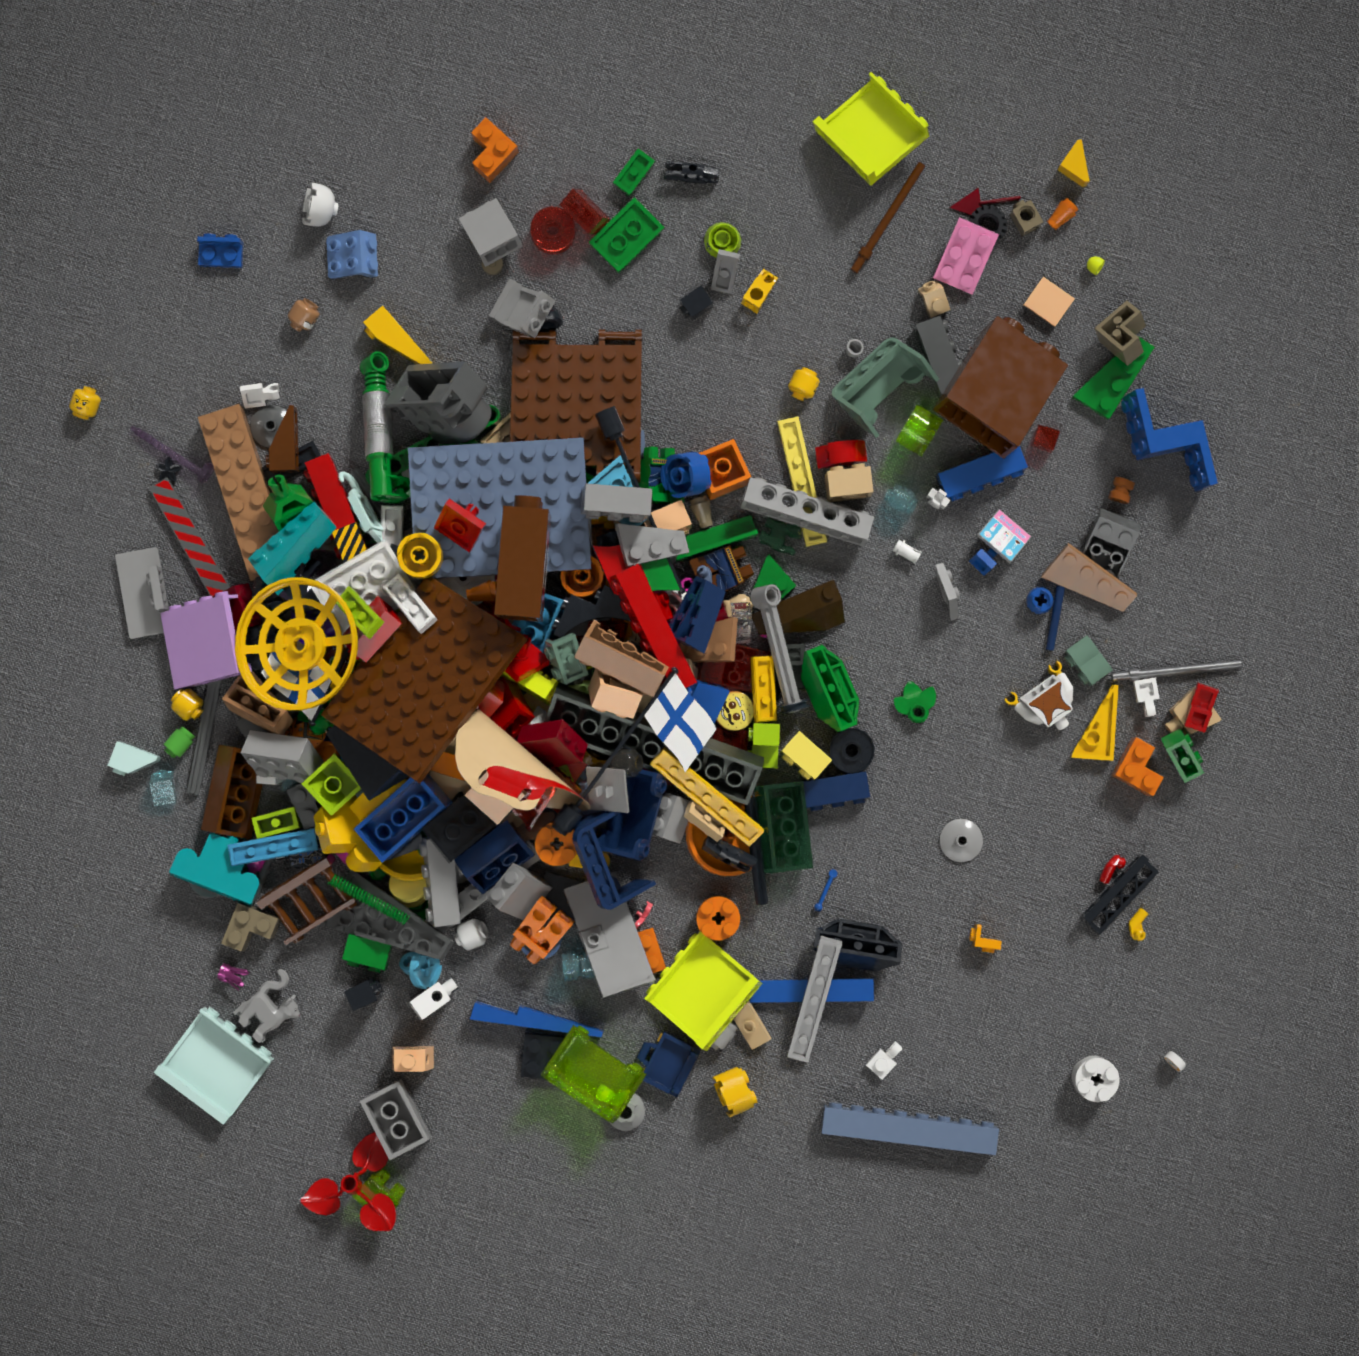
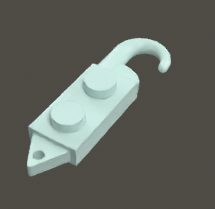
M345 471L338 474L340 482L343 483L345 479L351 488L347 498L351 504V510L360 521L361 529L365 533H369L377 543L383 541L382 532L384 530L358 482Z

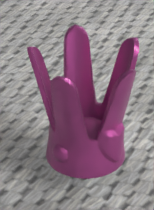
M223 963L220 969L215 968V970L219 971L217 979L229 983L238 991L239 989L234 984L243 987L244 983L240 977L233 973L240 975L249 974L246 969L231 967L226 963Z

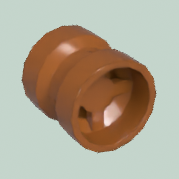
M1114 477L1113 485L1115 488L1110 491L1108 498L1118 503L1129 504L1131 498L1129 491L1134 489L1135 482L1121 477Z

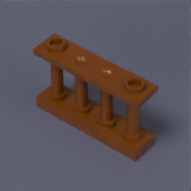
M332 853L327 854L264 894L256 902L260 909L266 906L272 908L288 930L290 935L284 940L285 945L290 942L298 943L305 937L304 934L341 910L345 909L348 911L357 905L355 898L343 893L340 889L334 888L342 902L332 908L314 882V876L318 873L325 875L329 882L335 874L331 870L333 868L331 865L336 858ZM301 884L307 886L325 913L314 918L296 892V887ZM283 895L290 897L306 920V925L299 929L296 928L279 904L280 897Z

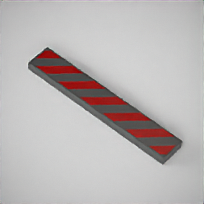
M167 477L149 487L150 492L209 595L214 596L215 593L230 588L231 586L169 478Z

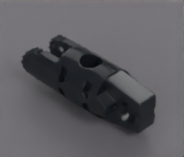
M676 161L665 162V168L668 169L664 173L665 180L699 184L718 183L720 169L709 167L704 164Z
M707 836L703 841L702 849L742 872H748L750 867L755 866L757 863V859L754 856L720 839L716 842L710 836Z

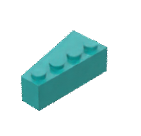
M313 502L304 508L297 517L288 522L276 535H273L261 548L256 550L248 560L267 585L278 580L294 578L296 575L294 571L301 563L306 564L310 559L311 551L314 548L319 549L337 527L329 516ZM280 589L275 593L279 595L283 591V589Z

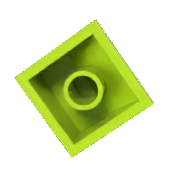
M336 753L301 783L331 816L361 790L346 764Z

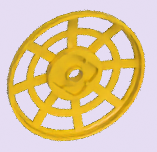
M303 577L278 580L259 591L243 611L235 637L237 665L246 685L263 702L284 710L302 711L315 708L334 697L350 677L358 651L356 624L346 602L328 585ZM299 585L317 587L330 594L325 606L315 600L302 598ZM284 587H291L293 599L280 604L273 611H270L261 604L274 592ZM337 601L347 615L351 634L342 635L340 625L331 612ZM303 605L312 606L321 611L315 621L305 618ZM294 606L296 618L285 623L278 617L283 611ZM257 611L266 618L260 631L258 645H246L248 626L252 616ZM327 618L334 627L335 637L326 638L321 628ZM273 624L279 629L275 643L266 644L268 631ZM302 638L304 640L305 645L304 648L301 651H299L297 648V642L299 639ZM352 643L349 664L341 678L335 670L341 659L343 644ZM336 646L335 657L330 666L323 657L326 647ZM276 652L279 661L282 663L276 671L271 667L267 653ZM246 654H259L262 666L269 676L261 686L258 685L251 674ZM318 666L324 672V675L308 683V670ZM289 669L299 671V684L285 681L282 677ZM329 678L336 685L323 698L306 703L308 690L320 686ZM277 683L286 689L299 691L298 703L282 702L271 697L267 692Z

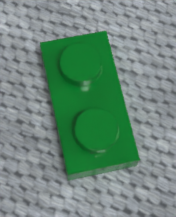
M638 148L615 178L613 185L628 196H631L653 167L655 160Z

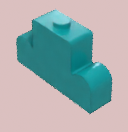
M210 833L199 857L192 849L185 848L180 850L169 871L171 876L250 907L253 906L260 888L259 880L255 874L249 872L242 874L246 864L231 866L227 845L238 843L239 839L229 835L225 838L215 833Z

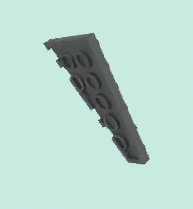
M352 870L346 878V882L349 881L347 887L350 883H352L351 887L355 884L354 889L356 886H358V889L361 888V891L364 889L363 895L365 891H367L366 896L370 893L369 898L373 894V898L376 896L383 900L381 905L386 901L385 905L389 903V907L392 904V907L398 908L397 912L401 909L400 914L404 911V914L410 915L409 919L402 925L398 921L396 922L389 918V916H386V914L383 915L380 911L377 912V909L374 910L371 906L368 907V904L365 905V902L362 903V901L359 902L357 900V905L348 911L343 909L319 924L439 960L445 958L454 943L452 939L361 873ZM336 894L330 904L332 908L342 902L338 894Z

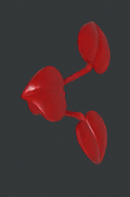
M373 1132L364 1137L353 1151L352 1159L354 1165L363 1169L354 1173V1175L343 1177L339 1192L338 1185L331 1179L323 1178L316 1181L300 1200L308 1210L320 1215H331L339 1210L341 1206L339 1196H342L343 1192L351 1195L357 1194L368 1203L360 1210V1220L363 1226L372 1231L389 1232L393 1229L396 1222V1209L393 1201L382 1193L376 1194L370 1200L361 1192L362 1182L359 1176L364 1174L367 1169L372 1172L381 1170L389 1159L376 1133Z

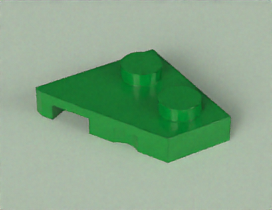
M768 555L754 588L775 585L779 588L782 599L797 585L775 560Z

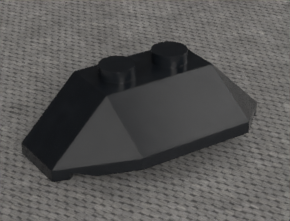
M838 918L823 927L816 928L814 951H817L821 936L842 941L836 965L878 971L899 965L901 962L902 943L896 940L881 925Z

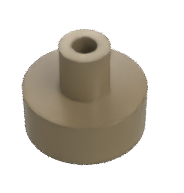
M502 258L486 267L481 262L484 272L488 275H497L503 269Z

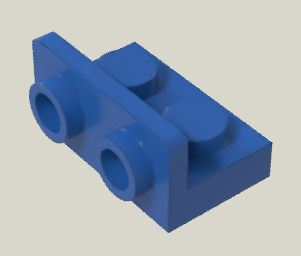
M207 233L203 234V237H197V242L199 243L198 265L200 267L242 268L243 241L237 235L226 234L225 237H216L215 234Z

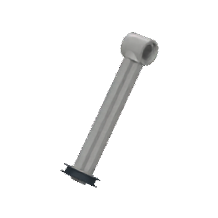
M775 585L754 588L750 595L751 602L755 608L761 610L784 701L783 705L777 707L781 709L779 714L800 711L810 705H806L808 699L800 700L776 606L781 600L780 590Z

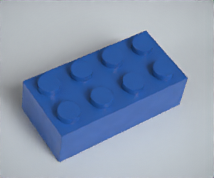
M429 774L426 775L420 784L409 778L358 824L354 830L383 863L392 858L421 832L425 825L453 802Z

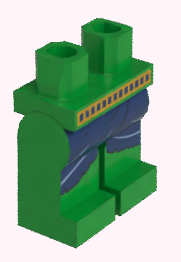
M658 447L644 448V459H641L639 486L640 488L652 489L651 504L670 505L680 500L685 503V497L675 498L671 496L672 493L669 490H665L661 482L660 472L662 465H665L668 456L675 454V448L660 449V458Z

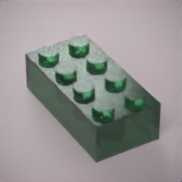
M804 781L756 786L754 788V795L757 799L759 825L764 828L761 842L765 873L813 868Z

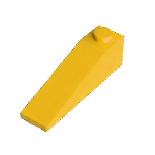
M381 306L363 322L367 327L364 331L372 340L376 338L380 343L415 364L432 363L384 306Z

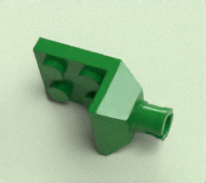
M283 475L275 476L278 485L275 484L273 478L269 479L268 485L272 493L268 495L263 504L264 510L272 519L278 532L288 522L297 517L304 508L313 503L301 485L287 484Z

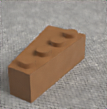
M594 619L584 635L574 658L578 659L583 665L598 669L603 675H610L618 679L620 683L638 689L644 695L654 697L669 667L646 652L640 654L637 652L635 645L629 641L622 642L618 640L615 632L610 629L607 632L599 627L601 623Z

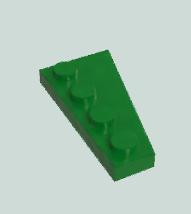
M1139 337L1144 351L1128 366L1117 356L1113 357L1072 398L1109 420L1155 347Z

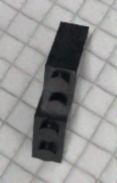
M604 585L603 589L598 588L593 600L597 601L596 605L571 594L570 599L565 597L560 608L564 610L561 619L556 617L551 629L555 630L554 636L561 638L577 625L593 619L615 618L631 622L628 613L626 614L620 605V597L613 595L610 587Z

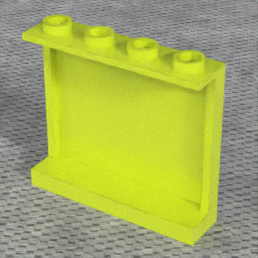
M872 72L869 73L871 81L825 120L818 116L813 121L815 131L870 186L929 137L927 121L921 116L918 118L914 114V109L908 103L904 104L899 94L893 89H888L883 78L880 76L876 77Z
M700 931L698 934L695 933L688 941L689 945L684 951L681 950L677 953L670 968L666 967L660 974L661 979L657 984H652L646 991L647 996L644 999L677 1025L700 1048L708 1051L763 983Z

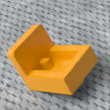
M975 924L974 928H971L969 941H973V946L982 947V952L995 953V949L1001 950L1002 941L980 938L982 925Z

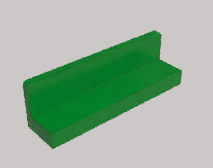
M749 515L685 536L689 553L678 555L676 563L757 537L758 531L755 528L752 516Z

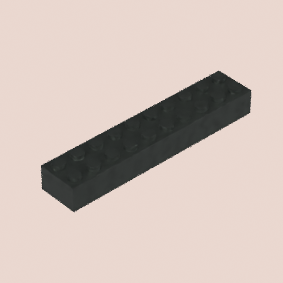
M558 683L544 722L563 719L588 744L587 748L610 756L641 713L636 711L632 719L629 717L620 718L614 713L607 711L599 712L591 707L589 694ZM644 716L615 758L630 763L632 759L628 758V754L624 749H631L629 755L634 757V765L659 773L650 765V762L664 747L669 751L671 750L656 735ZM710 738L689 767L726 798L748 805L762 771L764 757Z

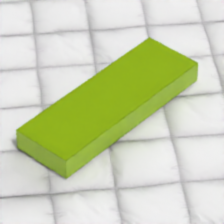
M348 586L340 596L352 612L356 626L366 637L371 639L383 625L384 621L353 588ZM337 601L336 605L345 613L342 606Z

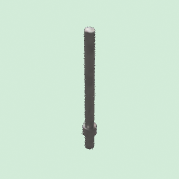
M1241 660L1145 670L1134 668L1128 669L1126 672L1111 673L1112 681L1129 680L1133 682L1142 678L1241 669L1242 664Z

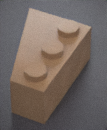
M252 671L251 674L255 681L261 686L263 682ZM241 675L237 677L222 698L230 711L270 733L284 735L293 722L287 710L275 708L258 698L246 685ZM267 692L271 697L277 699L272 692Z

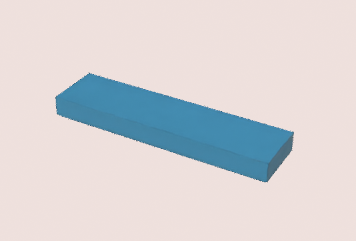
M315 828L227 845L231 866L319 850Z

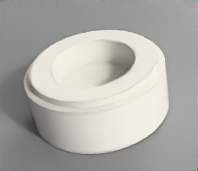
M1169 1051L1165 1055V1060L1178 1072H1181L1186 1067L1185 1062L1173 1051Z

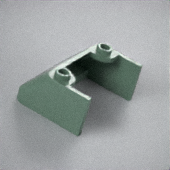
M892 337L883 341L833 388L832 396L860 427L877 438L879 434L872 426L878 417L877 412L874 410L877 405L903 381L909 384L918 383L925 375L935 382L939 378L923 355Z

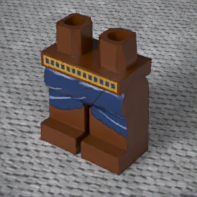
M743 545L733 548L728 546L705 556L689 560L695 576H698L697 568L701 565L710 568L712 574L717 573L712 576V584L725 592L744 584V580L754 575L750 564L739 568L736 562L747 556Z

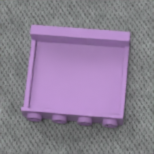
M228 591L215 593L214 598L212 596L199 598L200 602H197V600L184 602L183 607L181 605L168 607L169 611L160 613L174 689L192 688L241 675L236 660V634L229 600L238 598V594L229 595ZM248 663L250 671L252 672L251 663Z

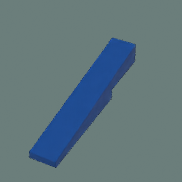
M873 978L832 979L826 1002L874 1001ZM808 979L759 980L763 984L749 1001L750 1003L802 1002Z
M476 1001L470 1020L602 1037L604 1031L520 1005L518 1013Z

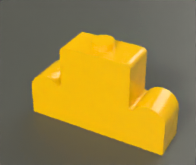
M356 795L332 816L321 806L313 818L315 833L319 838L322 852L324 854L348 853L346 864L354 872L376 871L382 862L354 830L361 823L349 807L357 799Z

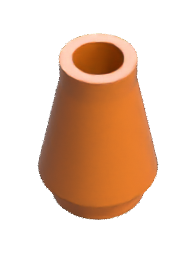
M1068 198L1064 201L1061 200L1047 223L1054 230H1057L1076 216V212L1079 209Z
M488 580L471 589H467L468 601H495L497 581L491 582V580Z

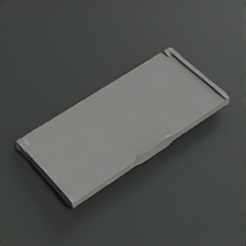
M610 872L611 876L618 879L616 872ZM588 881L563 890L602 998H607L641 985L654 983L656 979L651 970L627 902L611 910L601 909L595 901Z

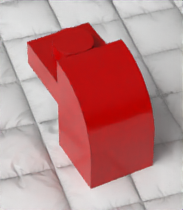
M865 440L837 441L815 447L818 469L838 465L850 466L867 462Z

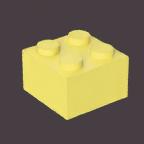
M800 731L780 751L784 754L781 758L790 766L795 764L799 768L798 773L806 780L810 778L815 780L832 761L829 756Z

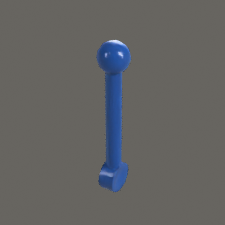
M834 869L829 871V879L819 902L814 906L817 912L822 910V903L832 880L838 874Z

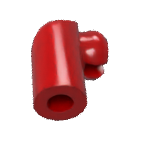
M1114 855L1104 866L1099 880L1109 884L1115 868H1124L1125 858L1120 857V855Z

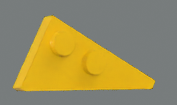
M1111 685L1071 753V758L1114 761L1118 685Z

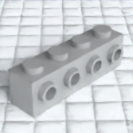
M422 837L419 851L421 857L424 856V865L421 866L422 877L426 878V887L423 888L424 898L428 900V909L425 910L426 920L433 927L460 924L455 861L453 860L451 863H448L429 838Z

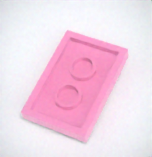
M959 217L933 278L973 295L999 234Z

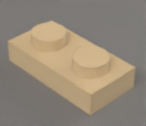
M693 800L689 801L684 817L716 842L722 839L725 826Z

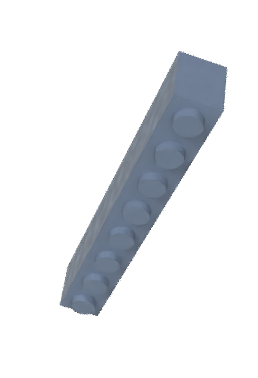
M829 1102V1105H824L822 1134L996 1155L999 1128L994 1126L993 1122L981 1121V1124H973L971 1119L959 1118V1122L950 1121L951 1117L940 1115L937 1116V1119L929 1118V1114L916 1113V1116H909L906 1111L894 1110V1114L885 1113L886 1109L876 1107L869 1111L864 1110V1106L851 1105V1108L842 1107L841 1103Z

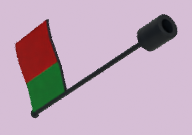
M615 406L596 413L595 417L604 438L616 441L634 486L640 488L619 439L623 437L622 432L625 429ZM652 515L649 516L648 519L651 526L657 528ZM620 545L611 547L592 546L612 594L618 595L611 587L610 577L629 568L625 567ZM670 558L639 564L652 591H677L679 594L685 593L686 589H683Z

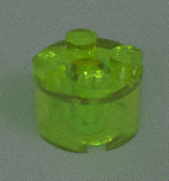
M917 405L897 437L896 442L922 457L928 447L927 445L931 443L936 431L942 424L943 419Z

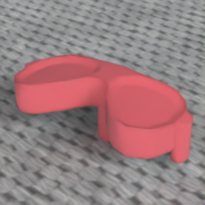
M648 901L643 913L640 911L636 912L640 917L634 923L636 929L645 921L652 909L653 904Z

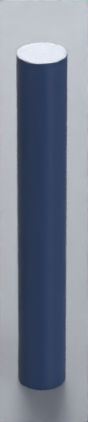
M1062 586L1056 587L1045 649L1049 651H1054L1065 591V587Z

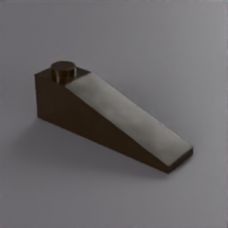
M834 579L783 600L776 605L783 634L826 631L845 623L843 602ZM761 610L751 614L750 616L758 634L767 635Z

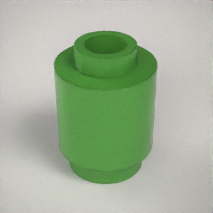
M181 726L163 744L166 746L164 751L173 758L176 756L181 758L192 745V740L195 736Z

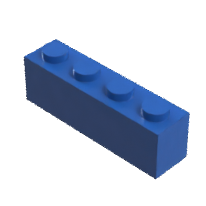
M1019 445L1018 448L1004 459L996 453H991L938 473L936 478L941 490L947 493L945 497L951 498L953 502L963 498V493L971 491L974 494L984 490V485L991 483L992 486L1003 483V478L1011 476L1012 479L1024 475L1023 471L1028 466Z

